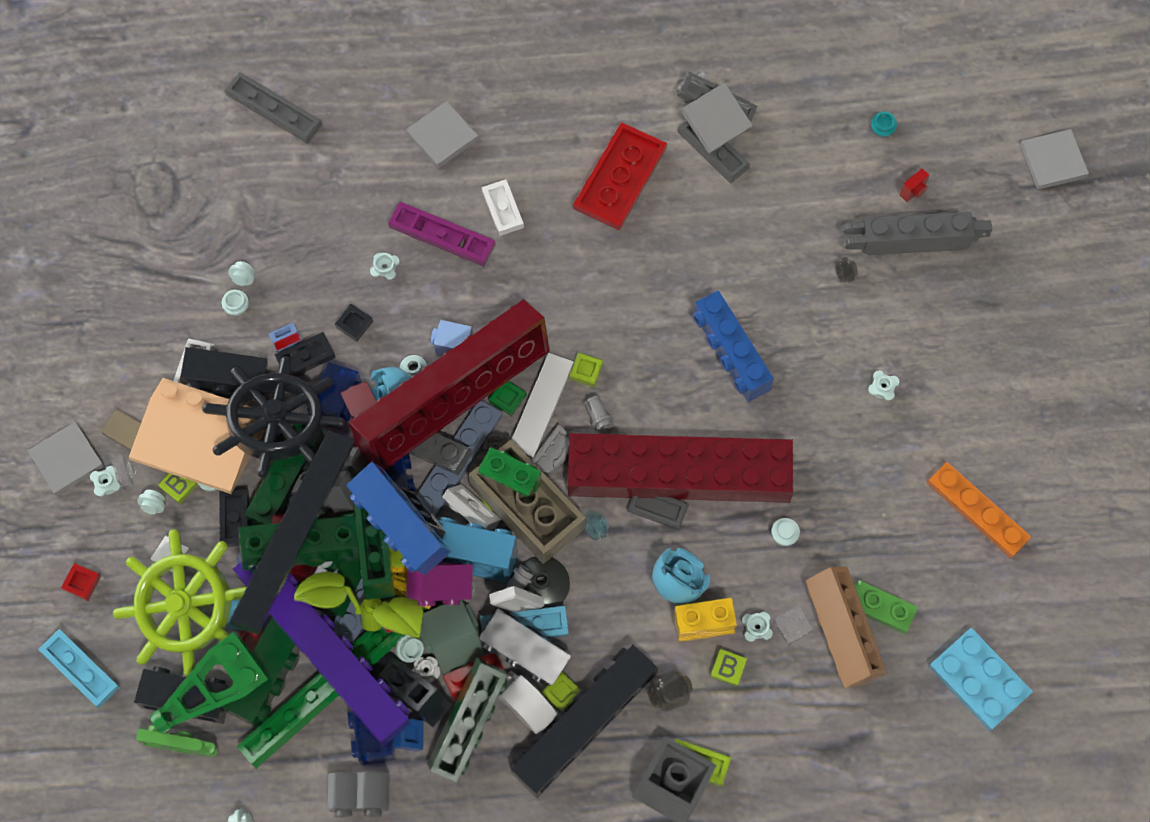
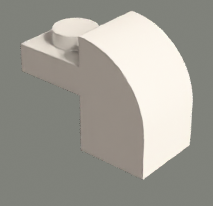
M510 671L506 677L508 679L506 688L502 695L498 694L497 699L509 707L526 727L538 735L551 723L557 713L531 683L523 676H518Z

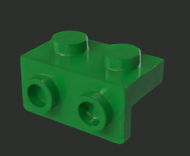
M491 447L478 469L480 475L526 497L532 491L537 492L541 485V471L535 466L520 462L510 454Z

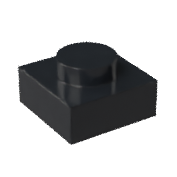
M350 304L335 322V327L358 342L373 323V319Z

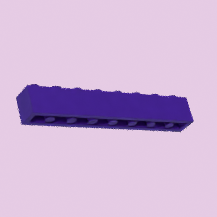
M240 562L233 570L247 587L254 572L242 571ZM289 573L269 614L384 747L410 725L407 717L410 714L409 710L400 700L394 702L388 694L391 690L381 678L376 681L369 672L373 670L362 656L357 659L351 653L354 647L344 635L338 638L332 631L335 625L325 613L320 617L314 610L316 606L303 601H294V595L297 590L295 587L299 584Z

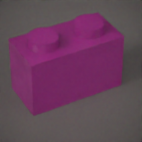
M460 562L439 563L427 575L417 571L412 573L407 569V598L417 600L419 606H435V601L442 600L444 605H460V600H471L473 565Z

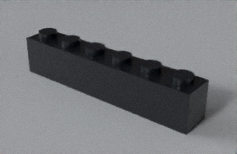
M633 644L628 650L625 647L622 648L613 658L615 663L608 670L603 668L593 678L595 683L589 690L582 689L573 699L575 704L568 711L563 709L556 715L552 721L554 725L548 732L542 730L533 739L532 743L534 746L527 753L524 751L519 753L512 761V775L536 798L561 775L657 675L658 667Z

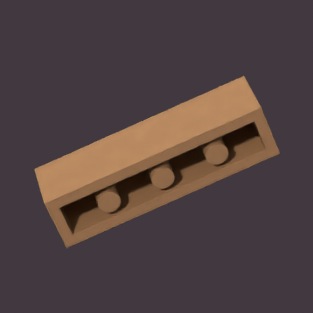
M830 567L805 580L809 590V597L814 603L819 624L825 633L828 649L833 655L838 669V676L844 688L863 686L886 675V668L848 567Z

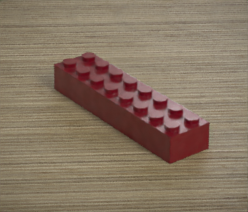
M521 300L516 305L509 307L506 312L496 319L489 321L482 329L468 336L455 348L445 352L435 362L424 367L408 381L401 383L391 393L381 397L371 407L357 414L354 419L349 421L356 447L360 450L367 464L369 465L371 462H374L386 470L550 352L545 317L527 301Z
M570 433L568 496L632 498L638 496V498L669 497L677 500L790 503L792 499L793 439Z

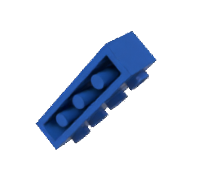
M718 290L696 301L693 313L694 321L699 328L702 327L708 344L713 350H716L726 372L729 371L734 379L733 382L737 391L743 394L747 402L771 391L774 380L773 376L720 291Z
M371 462L346 485L353 493L350 496L351 500L360 509L363 507L370 514L367 516L368 521L377 530L380 528L387 535L384 538L385 542L394 551H400L404 556L401 559L402 563L412 573L417 571L427 575L451 553L446 544L382 467Z

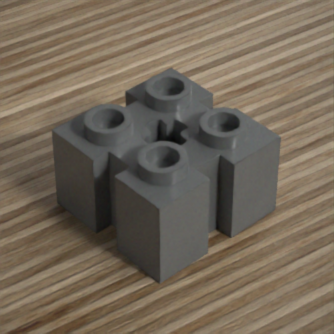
M358 447L352 449L319 515L326 514L327 509H333L335 513L355 510L354 502L350 498L353 493L346 485L368 466ZM306 462L303 468L304 473L298 477L291 492L293 496L297 492L310 466L308 462Z

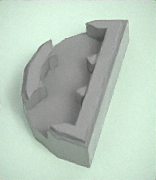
M559 424L531 460L544 474L559 470L569 457L570 441L567 432Z

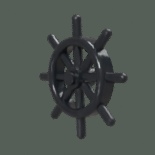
M287 356L281 358L278 373L262 374L251 379L240 368L233 367L230 374L240 386L233 392L228 404L205 403L202 406V411L205 414L226 416L230 437L213 447L214 455L220 456L237 446L246 454L259 458L257 475L261 478L268 475L271 460H282L301 454L311 465L316 454L310 446L318 437L321 427L343 429L347 424L344 418L322 416V407L318 395L333 387L334 380L331 377H327L311 387L300 378L289 375L291 359ZM274 391L271 400H267L262 393ZM285 392L295 395L294 398L283 403ZM252 399L260 409L243 406ZM306 404L310 414L292 411ZM238 418L256 419V421L242 429ZM289 423L306 425V427L297 434ZM264 429L263 441L251 437Z

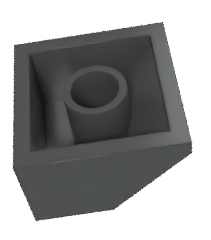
M665 736L632 797L675 822H687L717 765Z

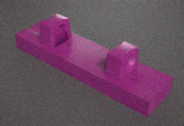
M399 202L388 222L391 229L483 267L486 265L496 245L493 239L403 202ZM464 239V247L461 248L459 246Z

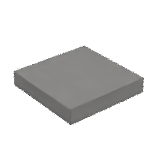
M725 82L680 110L708 154L753 126Z
M447 101L406 129L407 135L437 169L479 140L474 130Z
M1071 129L1021 141L1020 147L1037 190L1088 177V170Z
M73 422L28 450V453L56 497L89 477L93 471H98L104 467L76 422Z

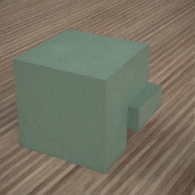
M460 600V605H441L423 613L420 636L427 653L434 652L443 675L475 661L477 657L485 656L477 632L481 630L469 604L464 606L463 601Z

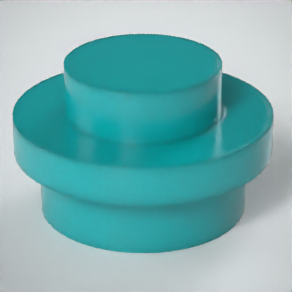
M883 111L872 118L871 129L876 135L888 137L896 131L897 121L890 112Z

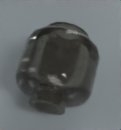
M671 670L652 678L648 687V697L655 708L668 712L688 704L690 693L693 691L692 683L681 672Z

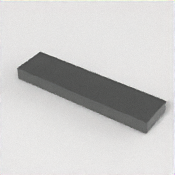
M241 72L236 75L224 90L228 97L307 144L323 125L320 119Z

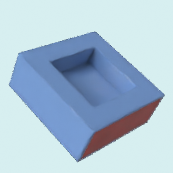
M293 322L269 333L277 352L296 345L297 342L301 341Z

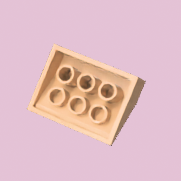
M162 378L150 398L131 449L129 460L232 494L251 456L240 450L237 446L220 456L214 455L212 451L215 445L230 437L226 416L205 414L202 411V406L205 403L227 405L229 399ZM238 418L242 429L256 421V419ZM264 429L251 437L261 440L265 432Z

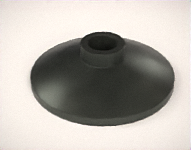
M534 557L522 564L534 573L532 577L533 582L528 583L524 590L543 597L544 607L540 609L558 607L564 602L569 593L570 579L567 570L559 561L551 558L545 564H542L537 557ZM539 577H544L547 579V582L544 585H538L536 580Z

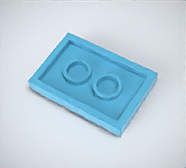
M972 628L929 665V668L989 731L997 726L1033 692Z

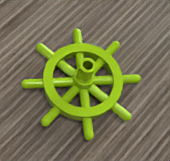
M172 529L168 534L171 555L161 558L149 568L135 557L127 558L126 565L141 578L135 590L134 605L116 608L113 611V617L115 619L135 617L139 629L148 640L137 656L138 664L145 665L157 648L169 652L182 653L184 675L187 677L195 668L193 651L205 648L216 639L222 641L230 635L224 628L230 616L231 601L240 600L247 587L230 589L225 576L216 566L228 548L226 542H218L206 559L197 555L182 554L180 532L177 529ZM184 566L198 570L187 587ZM170 570L173 572L174 589L161 579ZM207 579L213 592L198 595L197 591ZM154 588L166 597V600L151 602ZM210 604H214L210 619L204 612L208 610ZM168 611L161 624L157 626L152 614ZM190 618L204 628L201 633L193 638ZM177 620L180 640L167 636Z

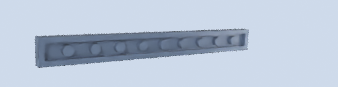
M483 401L475 405L453 441L470 448L472 451V455L460 474L455 475L435 466L417 493L436 519L447 503L442 498L448 488L459 485L503 417V412ZM362 579L354 593L359 605L366 598ZM350 602L344 618L336 617L333 621L335 628L332 631L339 637L344 635L351 644L358 640L364 631L361 626V614H355L352 602Z

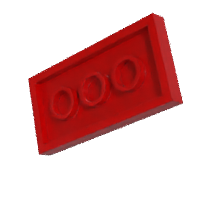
M621 122L576 198L573 209L620 231L666 151L667 143Z

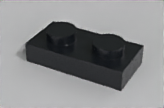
M324 332L274 354L278 364H280V360L284 356L291 359L289 375L295 377L336 358Z
M247 489L233 490L232 494L219 491L220 541L226 542L228 547H238V527L249 526V521L244 515L249 507V492Z

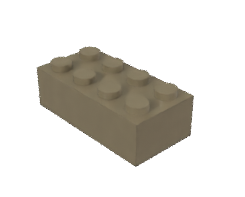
M511 439L498 449V451H504L514 459L523 463H529L541 471ZM480 465L469 473V486L542 564H545L585 530L586 517L542 471L540 487L537 492L532 491L528 497L478 473Z

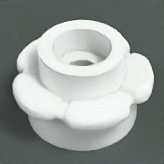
M433 657L419 658L415 661V668L412 670L430 684L441 673L438 662ZM424 668H429V671L425 673Z

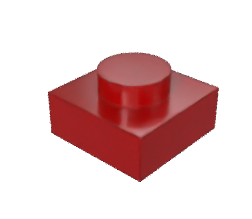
M921 168L903 184L900 197L906 202L910 201L914 196L919 198L928 188L926 184L929 174Z
M74 563L61 589L64 592L89 601L101 575Z

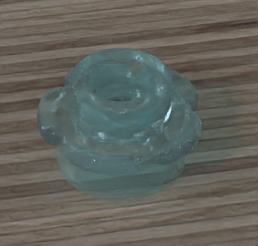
M590 514L585 524V531L588 536L593 540L606 537L608 535L607 530L609 529L606 519L601 515Z

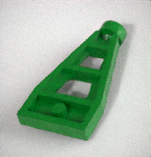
M234 631L205 654L163 707L150 715V720L160 733L165 734L176 724L245 697L270 677L237 631ZM220 664L233 680V685L229 689L214 693L205 683V677L213 666ZM197 685L205 696L206 701L193 709H188L182 697L192 686ZM167 712H170L173 715V719H171Z

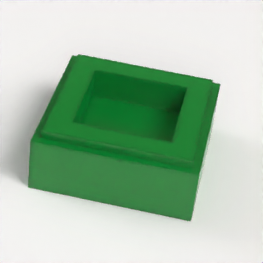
M508 381L492 394L489 403L512 417L526 398L527 392Z

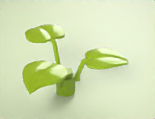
M390 548L392 566H405L401 561L404 556L400 551H394ZM319 572L308 577L295 592L294 601H303L321 608L339 606L345 601L348 594L355 608V614H361V626L363 629L377 631L384 627L403 635L420 638L423 608L413 599L397 597L389 603H382L381 598L370 600L365 598L362 604L359 605L351 588L344 586V577L333 572Z

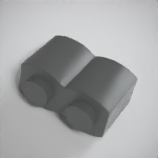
M387 772L329 773L327 810L335 812V817L341 818L352 817V812L359 811L364 812L366 817L382 816V811H389L390 775Z

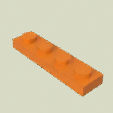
M948 462L928 480L927 484L1010 559L1031 539V536Z

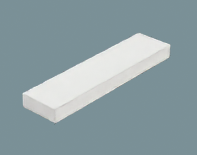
M548 353L512 437V441L529 459H533L538 452L574 364V361Z

